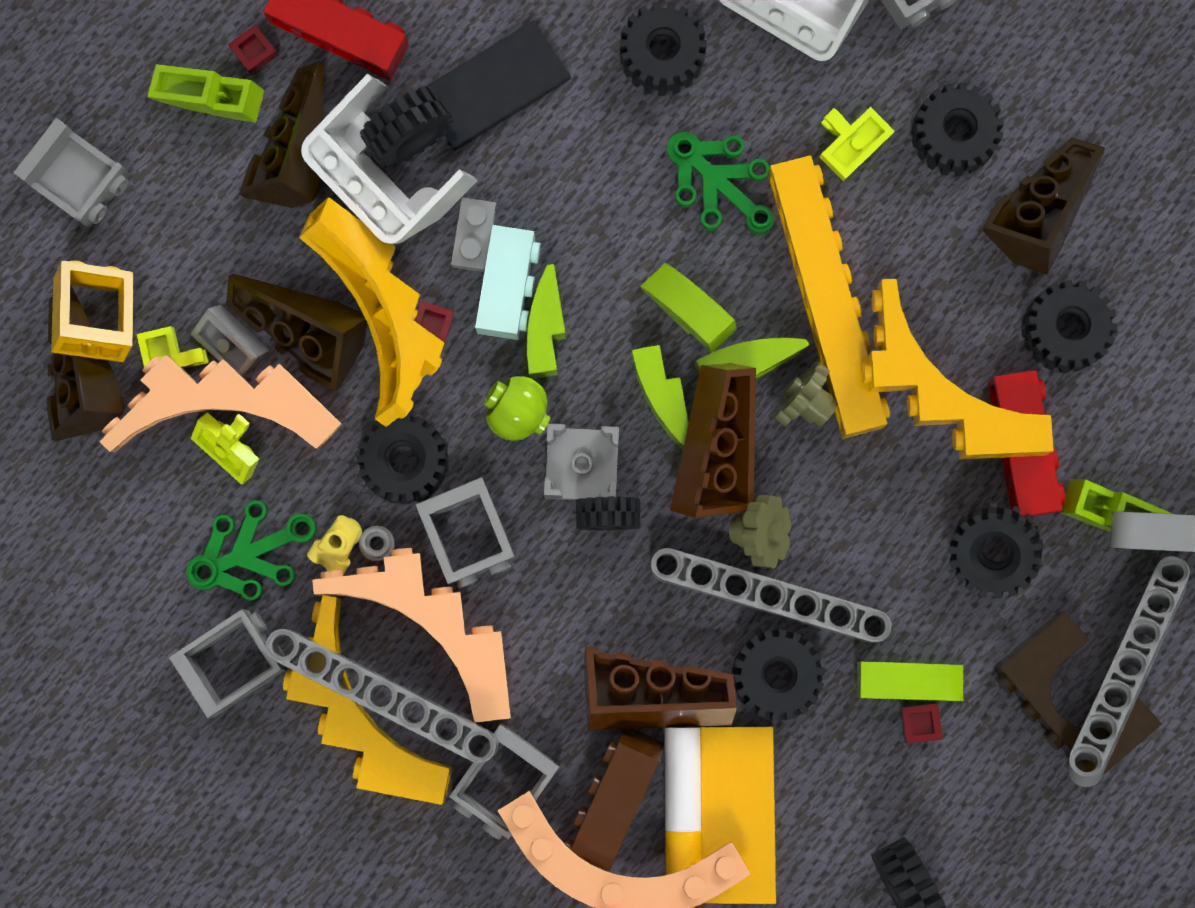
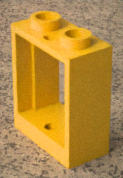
M61 261L53 278L51 352L124 362L132 348L133 272L124 271L113 266L99 267L87 265L81 261ZM70 285L117 292L118 331L69 324Z

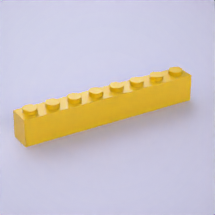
M811 155L771 165L768 178L820 363L830 370L826 377V384L829 394L833 396L832 401L837 404L834 413L841 438L844 439L883 429L888 424L886 419L890 418V410L886 398H880L879 392H869L868 383H863L862 362L867 361V351L871 350V344L867 331H861L858 318L861 317V308L857 297H851L848 286L852 284L849 266L847 263L842 264L839 251H842L840 234L837 230H832L829 218H833V210L829 198H823L820 186L824 184L821 168L819 165H814Z

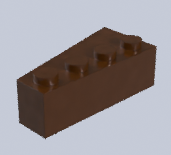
M733 363L701 365L670 511L693 518L744 512L747 511L748 504L754 502L755 367Z
M586 646L584 680L588 731L732 725L737 709L733 674L687 665L685 668L666 665L667 661L653 659L650 662L630 658V654L616 652V655L598 652V648Z
M623 729L618 743L610 742L602 762L608 764L603 776L595 775L587 793L593 796L589 808L581 806L573 824L574 827L579 829L574 841L567 838L565 845L577 856L599 869L607 872L610 871L660 762L664 742L635 729Z

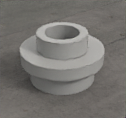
M383 526L367 528L359 539L361 553L372 561H382L384 557H389L391 550H394L395 547L392 533ZM375 537H381L384 541V545L380 550H373L371 547V541Z

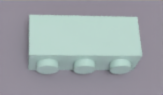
M492 225L475 325L477 334L519 340L520 331H527L529 311L524 310L526 297L532 298L535 277L529 275L531 263L538 264L541 243L535 242L534 231Z

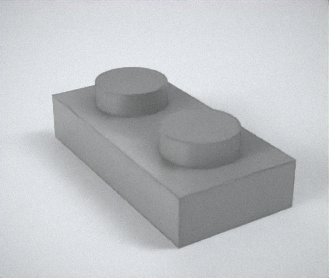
M462 197L451 261L452 268L485 272L492 225H494L497 209L496 202Z

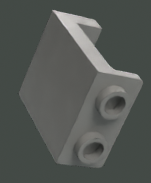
M57 118L13 172L23 182L88 229L93 223L97 224L105 217L108 210L106 206L114 196H120L125 191L129 183L128 178L131 175L124 166L118 162L116 163Z

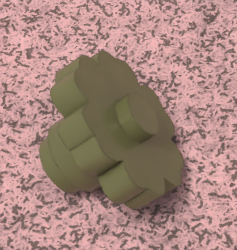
M816 361L799 377L793 378L784 389V395L775 407L776 410L772 417L784 426H787L791 420H795L798 416H801L809 424L815 423L819 427L825 424L837 408V404L832 401L833 396L822 388L830 370Z
M758 495L756 502L748 504L745 513L732 518L729 525V537L732 543L744 548L746 556H751L753 566L775 568L778 560L785 559L790 547L788 533L792 527L789 510L787 507H782V499L780 497Z

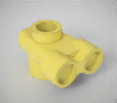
M344 515L338 516L323 538L314 541L307 553V557L312 562L323 565L327 571L342 570L343 576L351 563L348 558L353 546L359 542L362 534L360 524L356 520L347 518Z

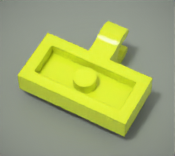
M871 107L852 125L844 119L840 112L833 108L824 117L821 124L838 138L820 155V158L844 182L895 131Z
M172 326L137 334L144 367L156 356L162 359L165 355L170 356L183 369L209 363L206 349L197 348L180 353L175 329Z
M207 412L197 420L191 440L243 485L252 477L259 458L255 456L252 449L239 441L250 423L238 414L230 426L224 425Z

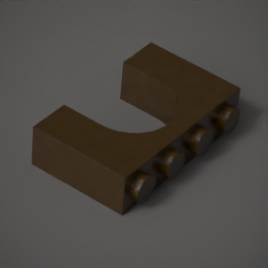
M1066 612L1056 613L994 666L993 669L999 674L995 679L1003 690L1009 695L1014 692L1022 701L1019 708L1025 716L1033 723L1038 720L1045 728L1046 732L1043 733V736L1048 743L1057 751L1062 748L1070 757L1082 727L1070 724L1058 714L1051 700L1050 685L1056 669L1089 641V638ZM1139 697L1134 704L1103 775L1162 725ZM1122 700L1115 707H1121L1125 704V702ZM1100 727L1090 732L1093 737L1100 740L1107 739L1111 735L1106 729ZM1080 760L1076 763L1077 768L1083 772H1091L1096 768L1095 764L1090 760Z

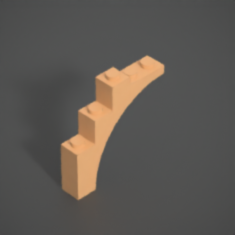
M165 355L162 359L156 356L144 367L143 372L146 375L141 381L150 391L147 394L143 391L140 392L128 404L131 410L121 420L118 417L114 418L102 430L105 437L100 443L109 452H117L137 434L161 421L187 413L211 410L246 412L273 420L297 433L317 450L342 424L280 364L275 369L271 365L265 368L255 379L259 385L254 389L224 359L219 363L214 360L208 364L199 374L202 380L197 383L170 356Z
M412 548L391 550L390 557H384L385 572H378V566L357 568V575L342 576V570L321 572V579L312 580L313 591L316 596H349L371 600L395 609L421 625L442 645L457 667L469 695L474 723L511 718L501 631L493 632V625L471 628L472 635H465L460 592L453 593L452 587L431 589L432 595L425 596L420 553L413 554Z

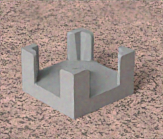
M547 424L545 499L578 500L588 497H616L619 427L601 426V430L569 429L564 424Z

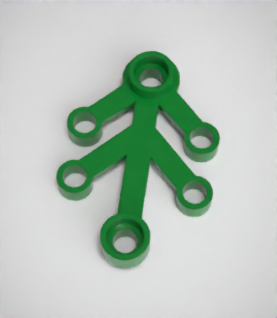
M679 132L673 135L667 144V155L671 162L678 166L676 203L680 207L689 208L696 201V190L691 186L693 167L703 177L704 211L701 215L700 223L705 230L715 231L721 225L722 215L718 211L717 206L718 190L746 216V227L751 233L755 235L768 233L774 223L773 212L764 205L756 206L729 180L751 179L754 182H762L768 177L769 164L763 159H755L750 164L712 165L703 156L725 155L730 159H736L743 153V140L738 136L732 135L727 137L725 141L700 142L692 133ZM734 142L739 145L740 149L737 152H731L728 150L727 145ZM685 143L690 146L691 150L688 153H681L678 150V146ZM757 165L762 166L765 173L760 176L755 175L752 168ZM688 191L691 193L692 199L690 201H683L679 197L680 193ZM762 213L766 216L767 221L759 224L754 220V216ZM709 214L715 215L718 222L714 225H709L705 222V217Z
M253 500L246 505V517L232 552L219 557L227 535L233 534L236 528L233 518L227 515H219L212 523L213 532L204 554L194 557L189 562L186 569L187 579L197 589L209 590L219 585L240 593L248 601H256L262 596L263 587L261 583L252 579L243 581L224 571L240 566L273 579L279 586H290L296 578L292 567L287 565L277 566L256 557L292 541L299 543L311 541L317 532L316 522L306 514H296L288 520L285 529L251 543L259 522L265 520L268 515L267 506L261 501ZM255 505H260L263 510L258 518H253L251 515V508ZM223 519H227L230 523V528L226 532H220L218 529V524ZM305 522L309 526V531L306 535L301 536L297 533V526ZM203 566H208L211 569V575L207 579H202L199 575V571ZM283 569H287L290 572V578L287 582H281L278 579V574ZM253 583L257 586V593L255 596L249 597L245 590L249 584Z

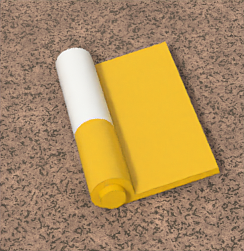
M773 727L664 728L666 875L683 870L727 843L732 842L751 875L704 903L776 904Z

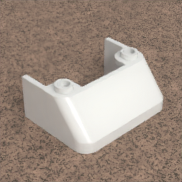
M719 0L726 7L818 61H826L834 56L869 0Z
M366 74L306 137L302 144L301 153L305 162L379 240L388 244H399L440 220L477 182V179L462 170H458L439 191L430 187L422 188L409 199L364 152L367 146L360 137V131L364 129L363 125L371 120L365 114V111L388 88L380 80Z

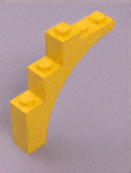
M328 197L309 214L299 238L317 252L340 276L356 299L369 325L376 346L380 368V398L375 420L387 427L397 418L403 419L408 415L414 403L411 400L412 395L420 385L422 378L427 374L429 376L433 375L442 363L440 355L444 342L414 321L418 310L415 308L420 294L390 273L394 264L391 258L396 246L379 240L361 220Z
M882 279L877 290L872 291L871 301L873 312H878L879 325L874 326L875 347H880L881 351H872L867 356V361L862 362L863 383H868L869 392L912 391V395L907 396V413L909 417H913L914 426L957 424V429L952 431V444L954 450H959V459L1045 456L1054 451L1051 415L1022 414L994 407L967 394L945 378L927 359L910 332L901 308L897 280Z
M322 595L321 602L316 601L312 613V622L316 623L314 637L308 638L341 654L339 638L341 599ZM321 652L313 654L310 658L309 665L311 670L319 673L325 668L326 658ZM287 669L283 681V691H287V700L328 707L327 714L322 713L318 725V734L323 735L321 744L364 752L363 758L357 757L353 771V779H358V789L440 805L446 802L452 771L451 766L425 759L402 747L377 726L360 704L294 670ZM345 671L341 678L342 684L346 689L352 690L353 688Z

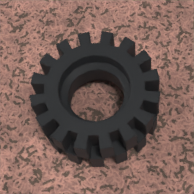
M608 496L576 500V529L614 531L641 528L640 498Z

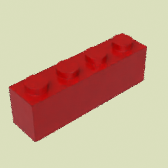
M269 0L263 11L270 24L389 81L392 80L409 47L406 34H404L405 31L400 26L389 21L383 24L373 19L374 16L361 7L349 8L343 5L342 0Z
M1037 370L995 376L988 381L992 406L1022 414L1049 415L1044 412L1042 400L1046 398V390L1043 380L1038 379ZM1053 448V452L1045 456L1001 458L1011 510L1014 505L1021 508L1020 514L1022 516L1028 513L1031 517L1054 514L1063 510L1062 504L1065 503V491L1062 483L1057 482L1055 469L1059 467V459L1055 448Z

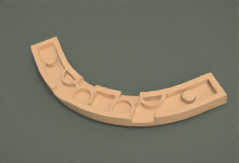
M530 791L498 810L517 845L537 871L570 897L595 908H691L721 894L751 875L732 842L727 843L697 863L675 873L648 878L616 875L589 864L572 852L555 834Z

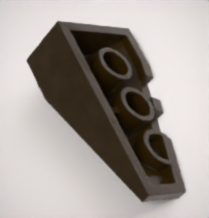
M319 61L297 69L279 104V108L283 111L282 116L276 120L273 126H268L263 136L268 138L269 141L261 157L254 154L248 165L239 193L242 197L289 208L311 203L316 198L319 192L320 177L303 159L301 148L306 137L323 121L324 65Z
M1071 137L1044 161V166L1031 177L1027 175L1020 181V186L1009 196L1005 194L997 201L983 225V232L1014 264L1048 275L1065 242L1104 154L1105 147Z
M237 274L228 276L226 306L256 332L263 330L267 332L277 342L274 347L282 355L288 351L302 363L299 370L307 377L334 391L340 389L364 346L367 321L364 315L340 302Z
M70 285L69 324L91 327L72 285ZM53 296L49 299L48 342L52 344ZM59 353L53 354L52 364H48V376H55V396L47 397V412L51 439L53 441H60L103 430L114 418H120L124 414V400L120 395L119 383L108 360Z

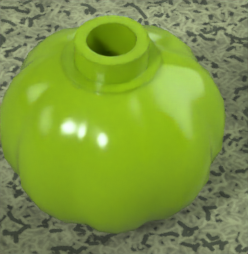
M511 377L504 384L498 380L488 392L483 405L488 407L485 417L490 429L494 434L505 440H523L534 432L540 435L550 421V416L546 414L548 402L546 392L539 383L529 377Z

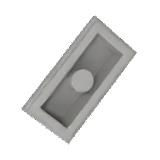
M222 305L207 309L190 334L219 362L224 359L243 378L269 352V349Z

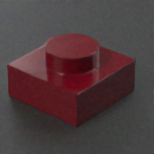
M256 24L228 44L250 75L278 56L274 47Z
M420 301L418 313L414 321L443 341L445 346L454 311Z
M938 703L900 707L904 743L943 740Z

